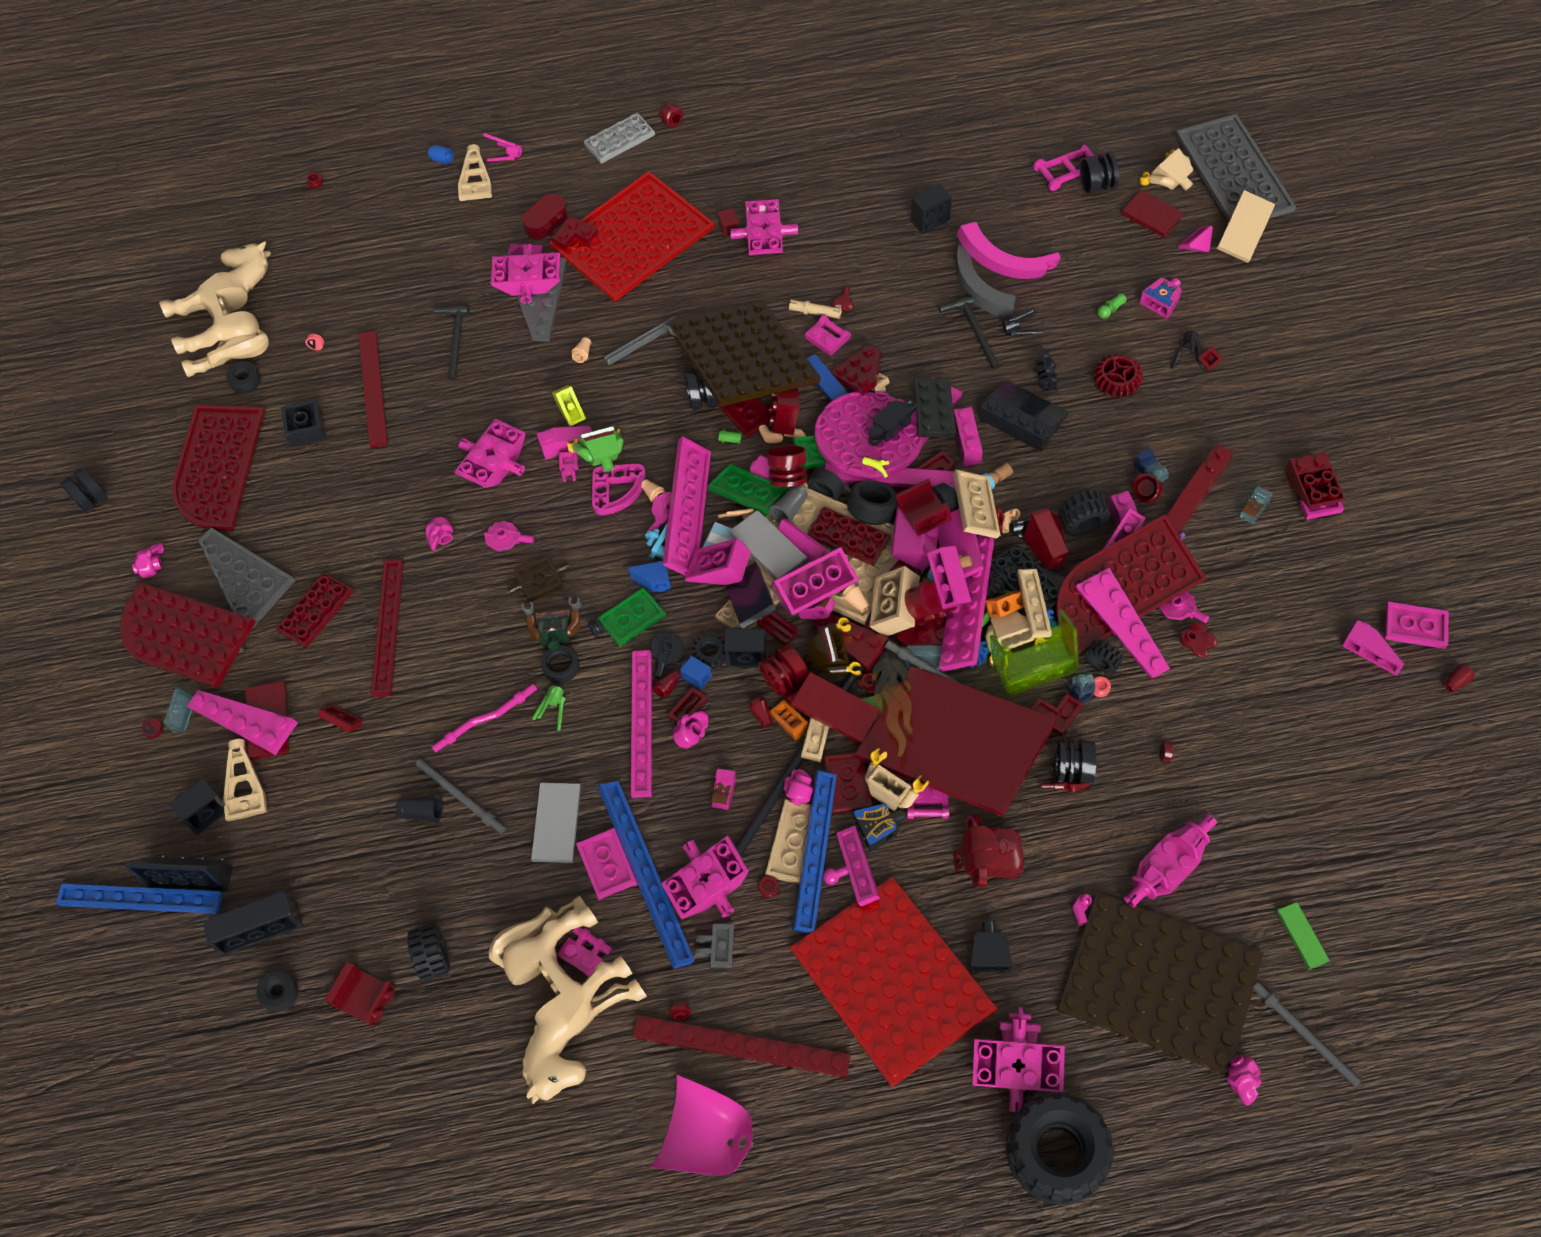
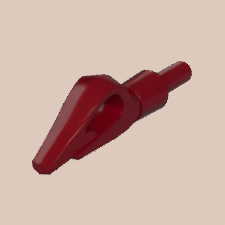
M1079 781L1041 783V788H1054V790H1067L1070 792H1076L1090 786V783H1079Z

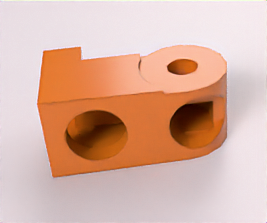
M1012 591L996 598H990L985 602L988 616L994 618H1001L1024 607L1021 591Z

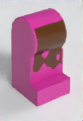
M828 597L798 612L800 619H827L835 607V602Z
M717 769L712 808L729 810L736 783L735 771Z

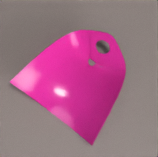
M676 1075V1099L668 1132L656 1160L649 1168L708 1175H729L735 1172L752 1145L751 1116L741 1105L708 1087ZM746 1136V1146L743 1150H739L740 1140ZM729 1139H733L731 1147L727 1144Z

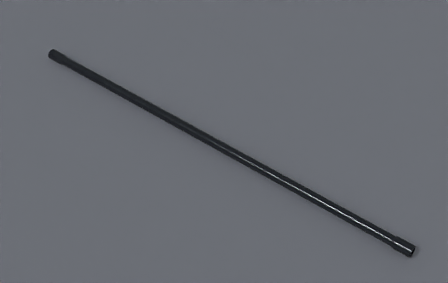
M937 540V549H939V540ZM930 565L923 571L918 569V575L920 576L919 582L927 572ZM859 663L861 666H855L853 671H862L864 666ZM849 672L839 688L848 692L858 676ZM804 742L735 846L740 856H742L783 793L785 778L791 777L792 771L797 770L805 758H801Z

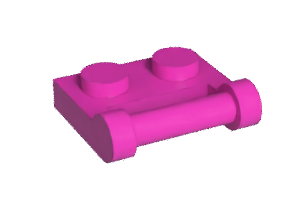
M822 315L819 321L805 333L806 340L830 356L851 337V332L843 330L831 322L826 315ZM823 327H828L829 329L840 335V337H835L834 335L826 331Z
M907 783L911 788H914L913 783ZM927 786L923 791L919 792V796L907 808V819H914V817H942V819H949L948 795ZM913 805H942V808H914Z

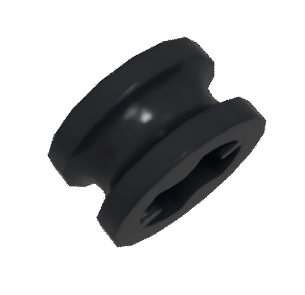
M594 619L593 623L589 622L587 625L593 636L597 638L598 634H604V630L598 620Z

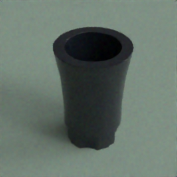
M440 795L406 797L397 800L396 815L399 818L425 820L439 823L441 820L443 801Z

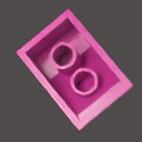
M738 538L697 549L694 551L685 580L687 582L721 585L740 582L744 576L751 551Z

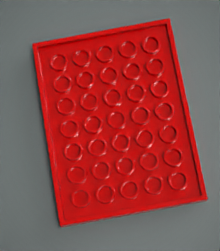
M648 171L581 219V221L598 228L599 233L590 243L575 237L567 248L561 247L552 241L549 244L555 252H560L561 257L566 258L569 264L616 302L713 230L715 223Z
M891 877L876 887L880 899L860 906L856 901L792 945L790 950L889 1085L894 1087L997 1012V1007L894 878Z

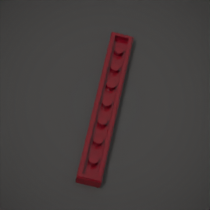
M376 331L360 333L359 345L369 445L373 448L388 445Z
M384 560L371 688L372 697L392 696L404 568L403 560Z

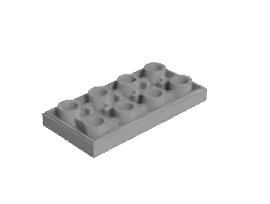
M637 112L584 140V145L602 164L655 135V131Z
M758 510L729 531V535L733 539L738 538L751 551L750 555L776 580L793 572L807 561V556Z
M540 783L532 862L573 863L581 792L580 784Z

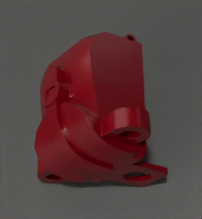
M969 815L966 822L967 831L962 837V846L954 851L955 871L959 872L965 867V872L972 876V882L975 887H985L987 877L1019 878L1020 874L1023 873L1024 858L1021 837L1018 831L1014 829L987 828L982 826L980 816ZM961 853L962 858L961 863L959 864L958 858L959 854Z

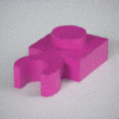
M576 452L559 453V468L564 482H566V477L569 475L572 476L573 481H576L574 471L578 470V454Z

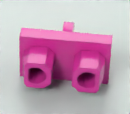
M1018 1007L1017 1013H1009V1019H1019L1020 1028V1019L1031 1021V1014H1023V1007ZM999 1021V1029L1002 1030L1003 1040L1010 1041L1012 1039L1013 1022ZM1026 1023L1025 1040L1036 1043L1038 1032L1041 1033V1026L1036 1023Z

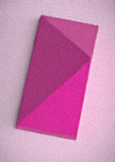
M1212 226L1199 227L1180 243L1178 248L1209 252Z
M510 243L508 254L523 255L524 244ZM533 245V254H542L543 245Z

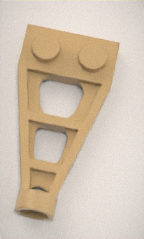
M475 144L467 147V154L458 183L460 201L492 197V184L480 155V147ZM479 163V168L469 169L470 164ZM480 175L482 178L481 182L467 183L469 176Z
M235 739L229 741L223 796L226 821L230 822L267 813L265 792L247 754L245 740ZM244 762L247 774L235 777L234 765ZM247 780L251 785L252 793L236 798L234 795L236 784Z

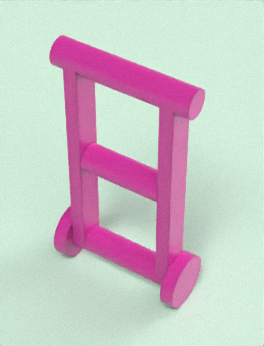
M1083 145L1079 150L1047 162L1044 159H1039L1034 163L1033 169L1040 171L1049 182V189L1055 191L1063 182L1080 176V169L1077 170L1069 160L1082 155L1090 157L1094 156V154L1086 145ZM1063 163L1070 173L1054 178L1047 169Z

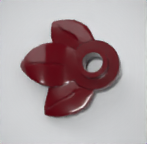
M1194 623L1180 635L1181 644L1186 648H1191L1195 655L1202 658L1208 657L1207 649L1213 648L1218 644L1217 638L1212 633L1207 632V625L1204 623Z

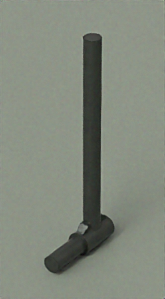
M972 295L940 305V313L955 308L965 311L992 368H999V364L971 309L974 304Z
M468 305L434 307V314H451L455 317L449 380H455L462 317L469 314Z

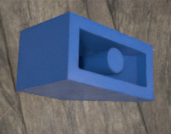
M663 561L628 567L631 580L651 592H664L671 589L668 570L663 565Z

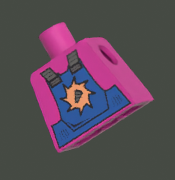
M1164 278L1158 279L1142 292L1140 304L1168 319L1180 299L1182 289L1179 286L1181 282L1177 278H1173L1171 281Z

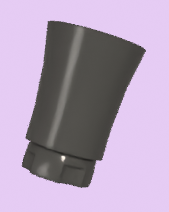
M800 485L789 489L781 499L770 507L769 511L773 519L778 523H781L782 519L792 522L794 516L808 497L807 491Z

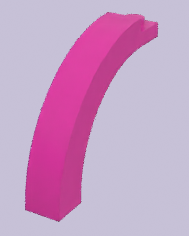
M977 222L961 225L957 232L961 244L977 262L989 270L1007 277L1018 279L1043 277L1046 271L1054 269L1061 259L1059 252L1037 258H1022L1005 253L988 241L981 232Z

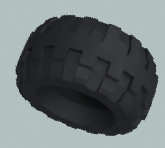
M1046 1093L1028 1101L1014 1116L1006 1138V1156L1014 1178L1017 1179L1021 1187L1028 1194H1032L1040 1201L1048 1204L1070 1205L1090 1197L1106 1180L1114 1157L1110 1128L1107 1127L1103 1120L1104 1117L1098 1110L1092 1108L1089 1102L1082 1098L1070 1096L1068 1093ZM1061 1129L1075 1138L1080 1148V1157L1073 1168L1067 1171H1058L1048 1167L1041 1160L1037 1152V1143L1039 1137L1045 1131Z

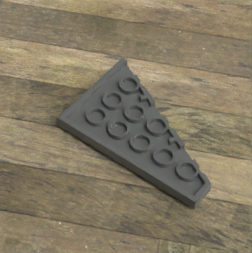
M502 254V256H512L511 254ZM560 257V282L547 293L531 294L532 301L529 304L528 298H526V304L521 302V295H516L533 341L550 342L567 266L566 258Z
M210 528L199 539V543L232 611L254 619L256 623L253 628L295 582L294 578L213 528Z

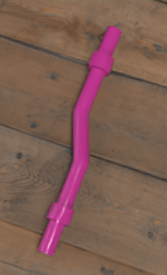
M531 684L523 691L515 693L512 699L495 711L471 718L454 731H449L443 735V739L431 746L436 753L446 745L454 743L457 737L474 725L498 718L515 705H520L526 700V697L537 690L536 686Z

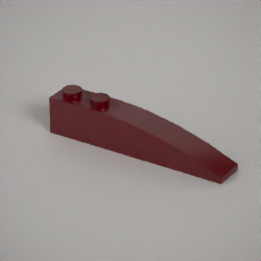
M1217 443L1173 505L1167 517L1178 534L1230 464L1234 453L1232 450Z

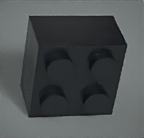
M941 184L912 198L911 222L922 234L950 220L952 197Z
M316 399L281 407L284 435L290 447L326 440L323 412Z
M738 627L726 629L724 651L727 667L759 668L758 663L763 659L766 660L765 629H741Z
M204 778L194 783L189 790L177 796L169 804L180 819L196 835L225 814V803Z

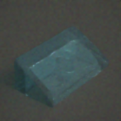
M906 646L910 650L909 653L936 669H940L939 662L942 646ZM906 660V669H910L911 666L919 668Z
M177 688L174 691L164 724L171 732L184 733L192 713L187 704L193 696Z

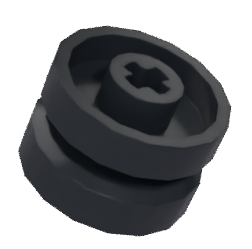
M694 370L685 372V385L692 410L702 409V397H704L708 407L717 406V401L701 377L700 381H698Z
M81 467L73 472V476L78 484L68 477L60 482L63 489L86 514L95 509L93 502L89 499L90 497L99 504L108 499L95 479Z

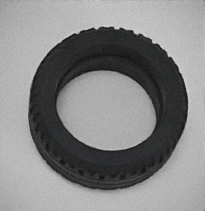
M872 480L861 481L851 488L847 508L849 513L862 523L882 525L891 521L895 515L897 508L895 495L897 494L884 483Z

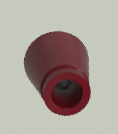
M1465 664L1457 666L1444 684V687L1449 692L1454 693L1472 681L1475 673Z
M672 670L656 681L653 687L654 692L661 698L670 696L681 679L680 674Z
M759 697L749 703V710L763 728L774 723L767 700Z

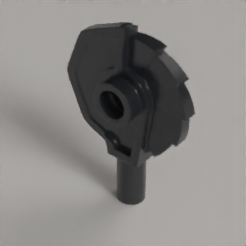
M667 632L656 634L650 642V651L653 658L657 660V669L654 675L656 679L662 678L666 666L676 665L684 656L683 641L672 632L671 634Z

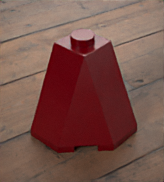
M1048 508L1031 513L1023 536L1024 541L1048 570L1061 567L1065 563L1068 549L1060 517Z

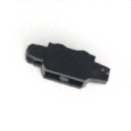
M910 399L903 403L899 401L889 403L873 417V427L869 430V444L876 446L883 440L887 443L891 438H895L903 428L908 427L911 423V415L916 411L917 404Z

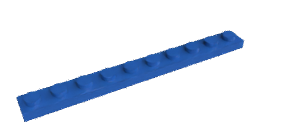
M619 781L600 784L598 790L673 969L692 964L694 962L693 955L665 889L661 884L662 882Z

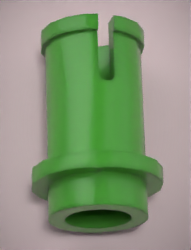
M726 429L720 430L719 441H722V443L732 442L740 444L742 432H729Z

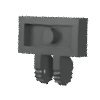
M713 924L712 936L699 935L696 937L697 943H712L711 948H698L695 950V955L701 957L711 956V968H732L734 924Z

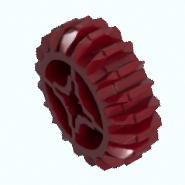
M1116 353L1115 356L1109 354L1107 358L1103 357L1097 363L1094 370L1096 387H1099L1100 391H1105V396L1111 394L1112 398L1115 395H1118L1119 399L1122 395L1126 398L1129 394L1133 395L1135 390L1139 389L1143 380L1141 365L1137 364V360L1132 361L1131 356L1125 357V354L1119 356Z

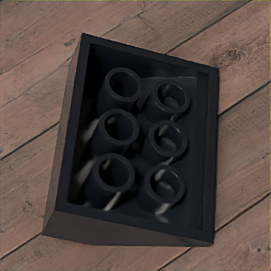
M1006 381L993 391L981 405L979 420L1042 452L1069 412Z
M155 855V857H144L125 862L124 865L125 868L148 887L228 891L233 869L226 859L219 857L214 858V860H207L204 857L187 859L183 856L167 858L163 855Z

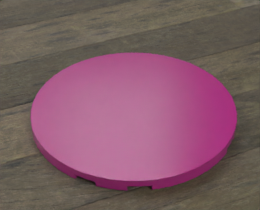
M875 391V393L867 392L864 395L858 392L845 394L830 402L821 415L818 416L815 425L816 446L821 456L831 466L846 474L863 478L884 477L878 469L862 464L864 457L878 461H889L888 465H883L882 467L887 475L895 474L909 466L922 449L924 437L918 436L916 411L911 415L909 426L903 428L895 438H891L887 443L883 440L878 445L872 446L869 444L868 439L870 438L869 430L873 427V417L892 401H899L900 403L905 401L879 391Z

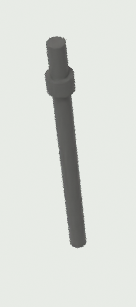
M888 641L885 645L887 649L896 653L900 659H906L924 671L960 683L909 653L910 650L907 648H901L891 641Z
M418 759L415 765L482 818L481 821L487 826H492L500 834L506 830V827L497 821L496 816L491 812H486L423 760Z
M1259 982L1253 986L1254 990L1265 1000L1264 1003L1270 1009L1273 1008L1350 1083L1356 1087L1361 1082L1343 1062L1279 1002L1280 999L1275 994L1271 995Z

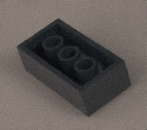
M285 891L275 892L265 899L253 900L245 906L233 907L226 913L214 914L209 919L203 921L207 944L221 956L303 927L298 904Z

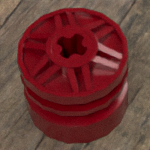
M785 445L774 447L767 451L768 465L772 467L769 469L771 485L792 487L808 481L807 467L803 465L806 463V450L804 447Z
M788 644L775 651L776 659L769 655L766 660L763 659L758 663L766 683L781 697L787 693L786 690L791 691L793 689L792 682L799 685L809 675L802 658Z

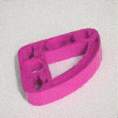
M641 464L614 465V469L609 472H604L602 466L596 467L593 470L592 505L594 512L598 515H608L623 510L632 504L643 490L641 483L646 480L644 466ZM618 471L624 472V475L621 477H616L615 473ZM634 483L627 494L616 501L610 502V484ZM598 488H606L604 493L596 492ZM600 500L603 501L602 508H599Z

